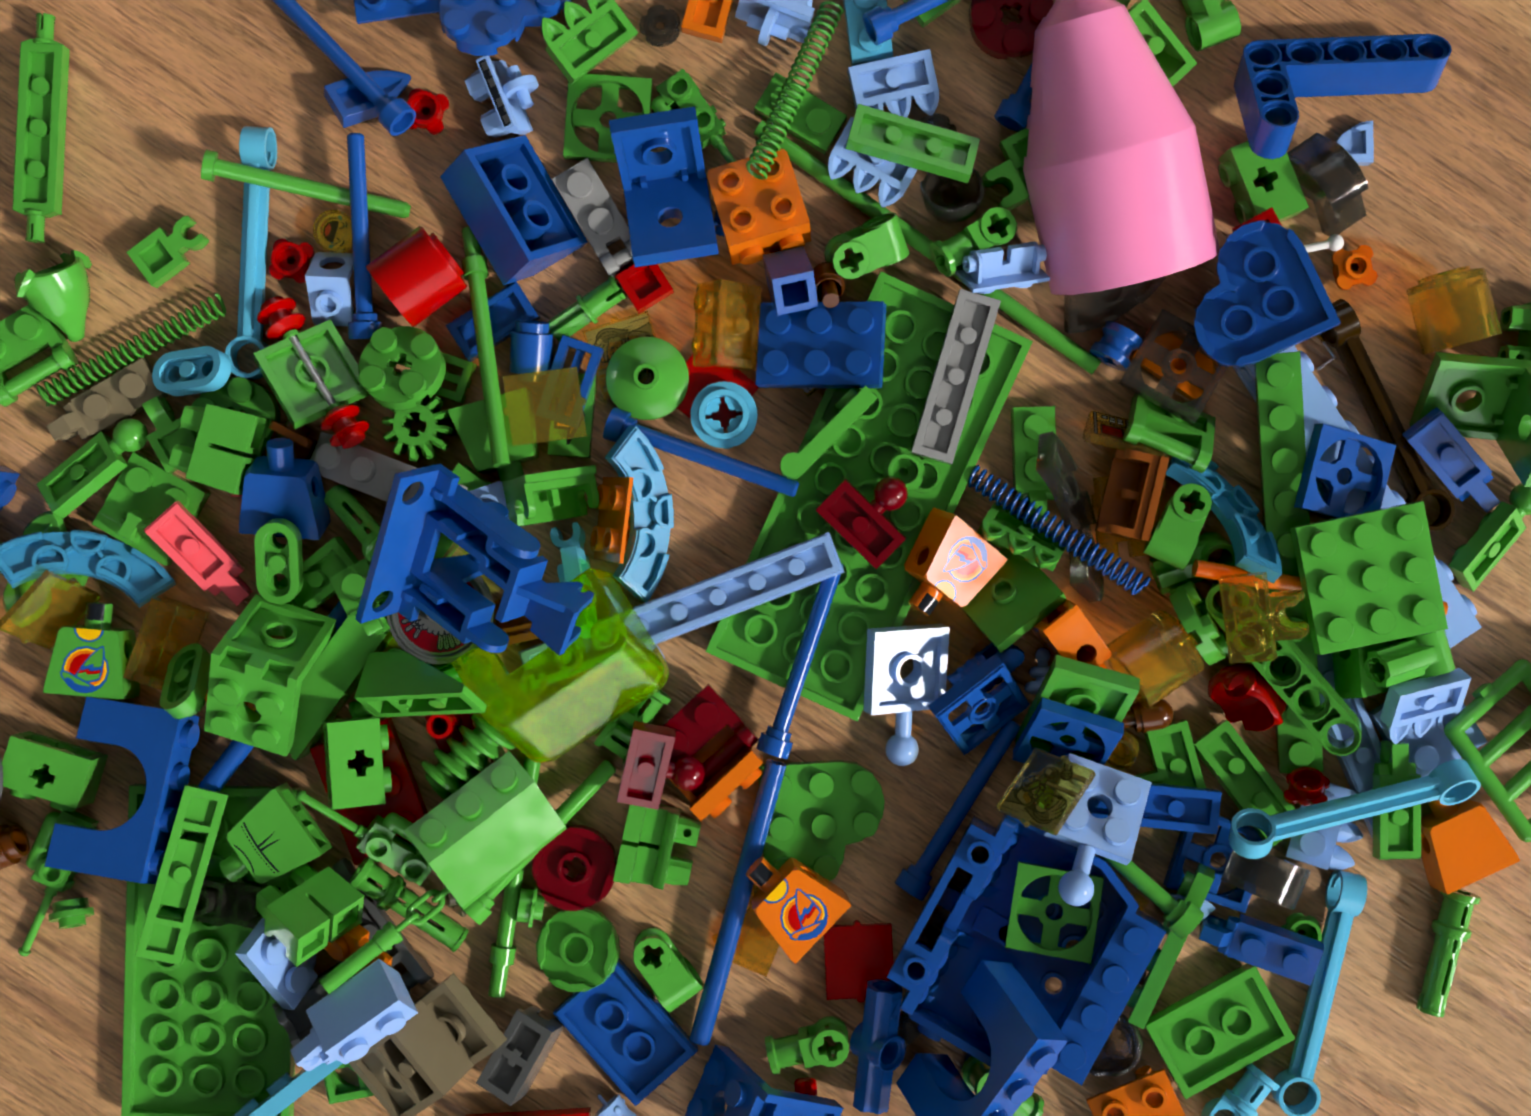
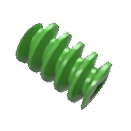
M473 713L471 718L476 727L474 730L460 725L458 729L463 737L461 742L448 736L446 742L451 750L449 753L436 748L433 750L438 760L436 765L427 760L421 762L426 773V780L443 800L478 775L479 771L482 772L492 764L491 759L496 761L505 754L503 747L510 750L516 748V743L512 736L494 718H483Z

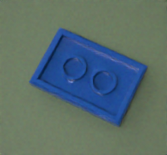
M620 958L618 959L615 971L603 984L589 991L573 992L553 1011L557 1019L634 1106L638 1105L698 1052V1046L690 1041V1037Z

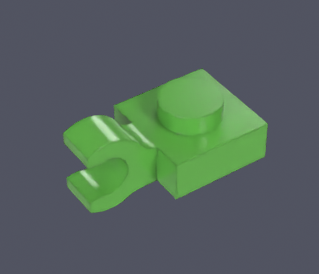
M156 396L142 404L145 412L157 429L146 437L166 473H173L178 469L170 466L168 463L172 448L175 444L194 448L197 436L195 431L181 427V417L175 420L173 409L165 397L160 399L159 396Z
M366 558L329 577L347 616L357 614L371 563ZM387 591L382 592L376 597L372 608L379 607V602L388 598L389 594ZM387 616L362 623L368 636L373 634L379 636L391 629L387 622Z

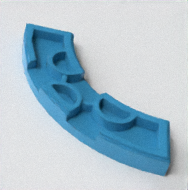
M629 425L604 457L612 465L619 477L633 478L630 503V532L624 554V563L619 564L613 577L639 601L648 602L663 576L669 559V554L666 553L669 545L670 529L674 528V509L672 494L668 493L665 477L662 472L664 467L656 450L637 426Z
M1166 454L1165 457L1169 458L1166 471L1167 476L1182 485L1191 483L1201 485L1210 494L1212 501L1211 510L1223 525L1231 541L1235 555V566L1274 583L1282 575L1279 550L1273 533L1269 531L1266 533L1258 519L1257 514L1260 510L1251 497L1240 485L1233 487L1216 472L1219 466L1212 460L1207 469L1200 473L1190 469L1189 463Z
M80 530L49 533L35 532L0 544V573L13 589L23 583L44 576L57 574L84 575L115 586L131 598L140 608L176 585L175 580L158 562L123 542L108 538L107 535Z

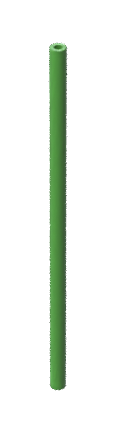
M763 120L754 131V135L758 138L760 133L763 132V126L766 125V122ZM769 135L771 138L780 141L777 137ZM782 137L784 143L779 145L788 152L790 161L870 218L892 213L886 207L882 208L880 203L866 193L856 194L853 184L845 178L840 177L831 180L828 166L789 138ZM766 142L771 147L777 148L772 143ZM897 216L906 243L933 262L929 248L933 241ZM963 264L958 266L956 270H962ZM955 272V274H953L952 276L960 282H962ZM996 289L990 294H980L1000 300L999 309L1091 375L1100 365L1101 360L1001 289Z

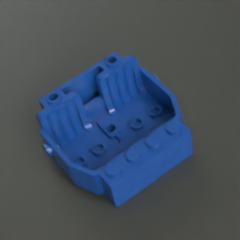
M1006 812L997 828L974 816L898 952L887 978L907 989L900 1009L906 1012L911 1020L919 1024L917 1029L923 1035L936 1042H940L941 1038L990 1066L991 1048L988 1035L960 991L982 960L1013 963L1068 1040L1057 1055L1056 1063L1051 1068L1082 1086L1167 931L1160 921L1138 909L1137 901L1109 863L1101 856L1095 854L1090 874L1103 876L1104 882L1091 964L1005 948L1006 940L1000 937L999 930L1009 924L1018 861L1072 871L1078 848L1044 836L1045 829ZM977 846H983L988 850L989 857L984 862H977L972 857V850ZM957 867L972 874V877L961 893L948 886ZM1043 876L1032 881L1022 891V896L1041 900L1044 896L1048 895L1051 876ZM1090 901L1077 907L1090 909ZM1051 903L1046 908V915L1052 920L1059 919L1063 914L1062 907L1057 903ZM938 904L950 911V914L931 949L917 940ZM1019 914L1018 922L1023 933L1031 941L1041 943L1043 924L1039 918ZM1067 923L1064 927L1060 928L1058 946L1066 948V944L1069 941H1080L1085 936L1087 927ZM914 962H919V963H921V964L923 965V967L919 966L918 964H916V963H914ZM1051 977L1058 978L1062 983L1060 989L1057 991L1048 990L1045 986L1047 979Z

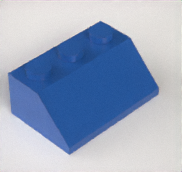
M526 135L465 149L440 176L503 285L534 276L588 243Z

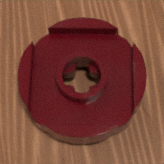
M972 0L969 8L972 38L983 52L997 59L1006 60L1007 57L1015 58L1021 56L1020 58L1029 56L1033 53L1035 30L1043 17L1047 16L1054 3L1052 0ZM1005 7L1017 9L1021 22L1017 24L1011 21L1008 25L1002 22L1004 13L1001 9Z
M571 825L566 826L567 829L535 855L532 873L534 880L536 878L537 886L541 890L540 893L547 902L559 909L578 911L600 902L607 896L614 883L613 878L617 861L614 846L603 834L588 826ZM575 857L582 859V865L587 868L586 874L578 873L576 878H571L568 876L569 869L564 866V861H572Z

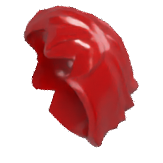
M1247 664L1227 666L1219 670L1209 680L1208 695L1221 706L1229 723L1233 724L1242 721L1245 730L1256 732L1265 731L1274 725L1283 723L1282 714L1287 704L1254 666Z

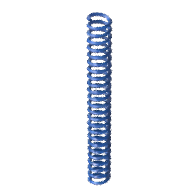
M980 465L975 466L968 479L969 488L975 487V492L982 491L983 497L989 495V501L995 500L996 506L1002 505L1004 511L1009 509L1010 515L1016 514L1017 519H1023L1024 524L1030 523L1031 529L1037 528L1039 534L1045 532V538L1052 536V543L1059 541L1060 548L1066 546V552L1073 551L1074 557L1080 555L1081 562L1088 559V566L1095 564V571L1102 569V576L1109 574L1110 581L1117 578V586L1124 583V590L1131 588V595H1136L1144 586L1147 587L1151 580L1150 576L1146 577L1137 587L1143 572H1139L1130 582L1136 571L1135 567H1132L1122 578L1129 565L1128 562H1125L1115 573L1121 562V557L1117 558L1108 568L1114 553H1110L1099 566L1107 551L1106 548H1103L1092 561L1100 546L1099 543H1096L1085 556L1092 543V538L1088 539L1078 551L1085 538V534H1081L1078 540L1071 546L1073 539L1078 533V529H1074L1072 534L1064 541L1066 534L1071 528L1070 524L1056 538L1059 529L1064 523L1063 520H1060L1049 533L1052 524L1057 518L1056 515H1053L1050 521L1042 528L1043 523L1050 514L1049 510L1044 513L1036 524L1035 521L1043 509L1042 506H1039L1036 512L1028 519L1031 510L1036 504L1035 501H1032L1026 511L1020 515L1024 505L1029 500L1028 496L1022 500L1021 504L1014 511L1013 509L1022 495L1021 492H1018L1012 502L1006 506L1010 496L1015 491L1014 487L1010 488L1007 495L1000 502L1001 495L1008 486L1007 483H1004L999 492L992 497L995 489L1001 482L1000 478L996 479L993 486L986 492L987 486L994 478V474H990L985 483L978 488L981 480L987 473V469H984L978 479L972 483L974 476L980 469Z

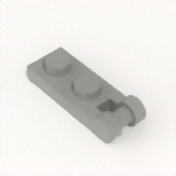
M586 158L552 178V181L608 275L616 278V275L621 273V269L634 262L629 227L590 161ZM621 239L626 248L611 255L607 247Z

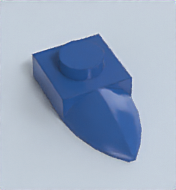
M397 71L366 72L388 96H395L396 98L406 89L411 80L409 74ZM348 78L324 86V97L343 128L378 117L376 113L377 108Z

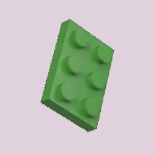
M1056 655L1020 726V730L1016 735L1015 745L1042 697L1122 722L1140 691V678ZM1066 722L1051 723L1050 725L1056 726ZM1085 727L1083 730L1085 736L1102 741L1097 733ZM1064 735L1059 738L1065 743H1073L1076 740L1070 735ZM1032 736L1030 739L1032 747L1049 752L1053 746L1050 741ZM1079 750L1070 752L1088 760H1091L1093 757L1092 754Z
M1250 964L1237 968L1150 1016L1145 1026L1153 1044L1185 1099L1295 1040L1292 1031L1256 966Z

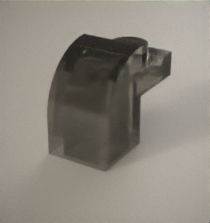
M1315 133L1287 152L1304 196L1313 200L1322 233L1329 237L1334 234H1340L1367 215L1361 193L1369 188L1368 183L1356 161L1341 145L1319 133Z
M1233 850L1221 880L1267 901L1295 910L1311 870L1302 867V864L1291 859L1280 857L1270 852L1259 859H1248L1238 855Z

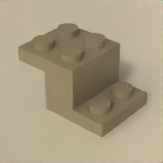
M454 973L414 1002L418 1014L406 1021L405 1026L401 1030L385 1036L371 1046L362 1058L349 1062V1065L391 1116L417 1115L445 1096L476 1063L493 1053L507 1040L497 1027L495 1021L487 1015L470 994L468 988L460 982Z

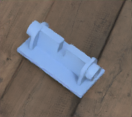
M1035 241L1008 245L1006 260H1003L1004 250L1001 247L972 250L969 255L963 257V269L956 270V275L972 293L990 294L996 289L1009 287L1028 288L1035 283L1050 281V277L1040 268V262L1045 261L1047 257L1046 248L1043 244L1038 245Z

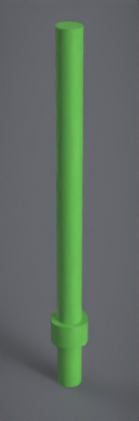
M465 227L462 229L465 258L461 262L464 272L463 277L469 283L492 465L494 468H504L510 465L485 283V279L489 276L487 259L482 256L481 246L470 227Z
M526 747L523 768L534 782L538 784L543 749ZM524 868L504 888L496 943L491 944L489 962L492 963L488 996L494 998H503L505 996L509 966L514 965L516 946L513 945Z

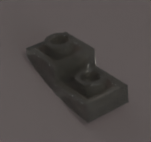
M205 876L193 920L216 926L234 924L254 929L263 918L256 909V895L269 885H260L257 882L245 880L231 882L224 877Z

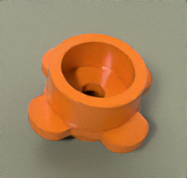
M1361 245L1356 250L1346 251L1340 249L1333 253L1331 261L1334 264L1333 275L1338 288L1348 290L1357 284L1370 286L1376 282L1378 274L1372 267L1371 258L1374 252L1371 247ZM1352 264H1356L1358 266L1357 271H1353L1351 269Z

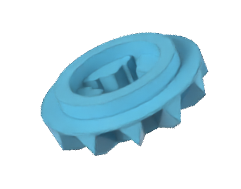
M716 382L703 388L695 397L691 407V423L697 436L708 445L729 449L744 443L755 430L758 416L756 403L751 394L742 386L733 382ZM723 397L729 411L743 412V415L730 419L729 426L727 427L728 433H724V428L721 427L719 420L706 419V416L719 412L720 398Z

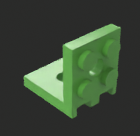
M1436 352L1409 422L1410 427L1437 407L1463 437L1496 440L1523 486L1531 487V360ZM1468 390L1477 391L1476 395L1465 403L1456 402L1461 393Z
M255 594L211 653L204 731L286 757L293 747L302 681L335 633L337 619L287 603L272 604L262 598L261 595ZM270 636H283L286 639H275ZM244 702L254 704L258 712L248 708Z

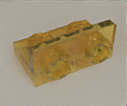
M723 279L697 285L694 297L695 331L692 339L694 367L717 366L746 371L756 370L761 286Z

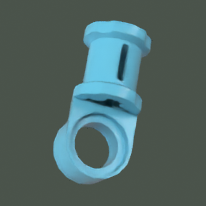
M1251 1063L1246 1066L1247 1071L1232 1090L1226 1089L1220 1098L1212 1099L1205 1104L1201 1116H1214L1215 1113L1222 1109L1230 1110L1233 1116H1258V1107L1271 1090L1277 1091L1280 1086Z

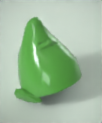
M71 250V253H62L60 255L63 260L62 263L36 273L30 269L24 270L22 274L18 272L14 282L17 297L24 298L38 313L58 326L68 337L69 341L78 342L85 337L86 314L90 303V285L86 269L91 268L92 263L88 256L79 251Z

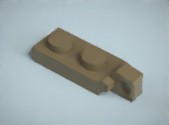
M141 358L71 399V402L63 406L66 414L46 426L55 441L62 440L67 442L78 434L82 440L95 436L100 431L105 434L113 429L121 420L132 418L144 411L142 404L156 396H159L160 399L168 397L167 393L158 390L154 386L152 380L153 368L149 361Z

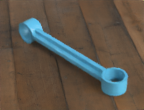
M244 126L242 128L239 139V153L243 165L269 171L275 168L277 161V139L273 128ZM244 182L237 337L227 345L225 354L230 358L231 372L234 375L255 380L264 377L261 371L257 368L251 373L243 372L237 364V353L242 346L249 343L255 344L260 350L269 346L263 341L264 325L257 321V315L261 311V305L265 302L270 188Z
M1463 759L1450 760L1437 766L1425 777L1271 816L1259 809H1243L1237 812L1232 819L1228 840L1231 848L1238 855L1248 859H1259L1271 851L1274 841L1439 800L1442 805H1455L1464 802L1478 792L1481 783L1467 761ZM1243 826H1254L1262 830L1266 834L1267 839L1258 842L1249 841L1243 838L1237 829Z
M1334 870L1326 886L1325 902L1328 912L1321 940L1324 943V953L1311 986L1308 988L1289 1068L1281 1071L1273 1080L1280 1088L1277 1091L1271 1090L1276 1103L1289 1116H1311L1317 1111L1321 1102V1094L1319 1088L1313 1082L1353 918L1362 912L1367 898V881L1360 874ZM1295 1082H1305L1308 1084V1094L1301 1103L1297 1105H1287L1284 1103L1283 1095L1290 1084Z

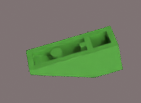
M398 648L389 649L387 652H371L368 654L354 697L379 718L485 713L487 707L479 697L461 682Z

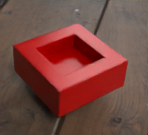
M658 264L636 268L635 265H632L616 275L617 281L638 314L674 293L672 286Z

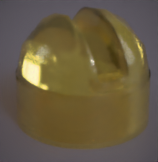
M1124 732V735L1107 760L1110 765L1126 769L1136 762L1139 755V742L1135 736ZM1124 744L1129 751V755H1126Z

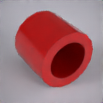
M422 226L417 227L365 266L386 296L412 327L417 326L467 288V284L461 278L464 274L463 270L434 233L428 235Z

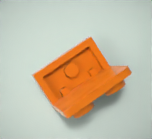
M781 148L780 151H776L778 156L773 158L774 164L769 165L771 171L766 172L767 179L761 180L749 173L746 168V163L750 160L749 157L712 168L707 173V180L725 235L732 265L738 263L743 265L754 264L761 261L764 254L801 247L805 243L811 242L810 220L788 152L785 149ZM759 156L763 160L770 162L767 158ZM756 163L758 166L767 169L765 166ZM750 164L751 170H753L758 175L764 176L759 172V170H757L752 164Z
M727 724L692 757L698 759L703 764L735 732ZM746 746L705 784L707 789L698 797L691 791L678 789L691 802L690 810L700 821L704 820L709 814L715 819L732 803L728 796L739 785L745 790L761 776L763 772L759 767L763 764V756L754 746L751 748Z

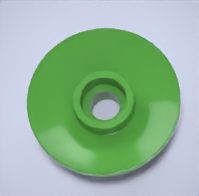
M639 337L624 343L612 355L607 366L606 386L610 398L619 409L630 412L631 417L636 419L655 420L669 415L681 404L688 390L689 372L683 356L672 344L659 338ZM644 369H649L654 373V379L649 384H642L639 381V373Z

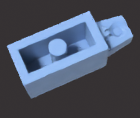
M378 959L308 1008L306 1013L313 1027L310 1029V1034L290 1051L296 1065L301 1066L307 1071H311L322 1063L328 1065L336 1060L346 1065L349 1062L362 1058L371 1046L385 1036L401 1030L405 1026L406 1021L418 1014V1011L399 972Z

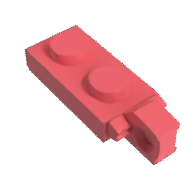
M179 500L174 502L144 529L145 533L204 592L208 590L216 596L222 591L236 606L241 604L253 592L239 576L244 569L238 563V560Z

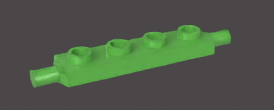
M46 13L36 14V38L25 40L20 45L13 210L27 216L25 241L33 243H45V218L62 215L70 49L54 41L56 17Z

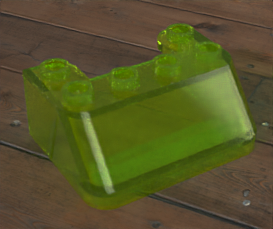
M589 568L570 581L581 582L583 584L581 592L591 591L594 593L592 602L579 613L575 625L581 628L579 638L566 649L564 654L558 655L548 647L510 674L497 653H490L481 648L471 649L452 662L464 685L487 705L485 713H481L483 718L527 758L534 762L543 763L558 759L662 689L668 680L669 669L664 657L612 573Z

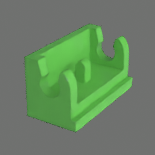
M590 465L527 474L502 482L509 519L518 526H527L588 515L587 503L590 509L598 508L599 493L595 479V473H597L596 466ZM585 492L587 494V502L585 500Z

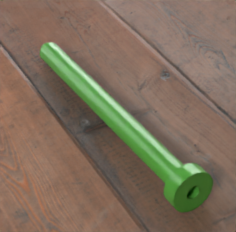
M206 149L201 167V179L213 182L215 176L350 206V189L221 160L218 159V152ZM367 193L368 211L399 218L409 217L411 206L407 202Z

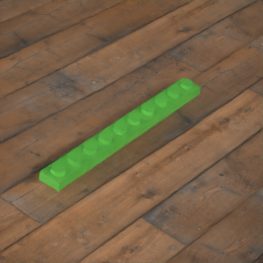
M1300 351L1277 353L1254 363L1264 529L1266 533L1269 531L1274 535L1280 554L1282 574L1299 577L1290 527L1309 524L1310 517L1309 511L1294 507L1306 460ZM1268 589L1269 614L1318 670L1317 654H1314L1303 595ZM1278 656L1272 660V667L1278 673L1289 674L1296 669L1294 661L1289 657ZM1313 689L1306 690L1300 695L1302 703L1306 706L1317 707L1320 705L1319 691ZM1287 705L1282 714L1283 723L1276 725L1279 772L1291 773L1300 767H1311L1324 772L1322 745Z

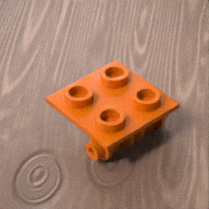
M603 477L602 484L598 486L599 506L596 508L599 509L598 525L593 527L590 537V547L594 551L593 559L624 563V554L629 538L627 530H630L628 520L630 518L629 512L633 486L632 477Z
M1148 1065L1142 1066L1135 1071L1137 1077L1135 1080L1086 1099L1093 1116H1186L1165 1069L1152 1071Z

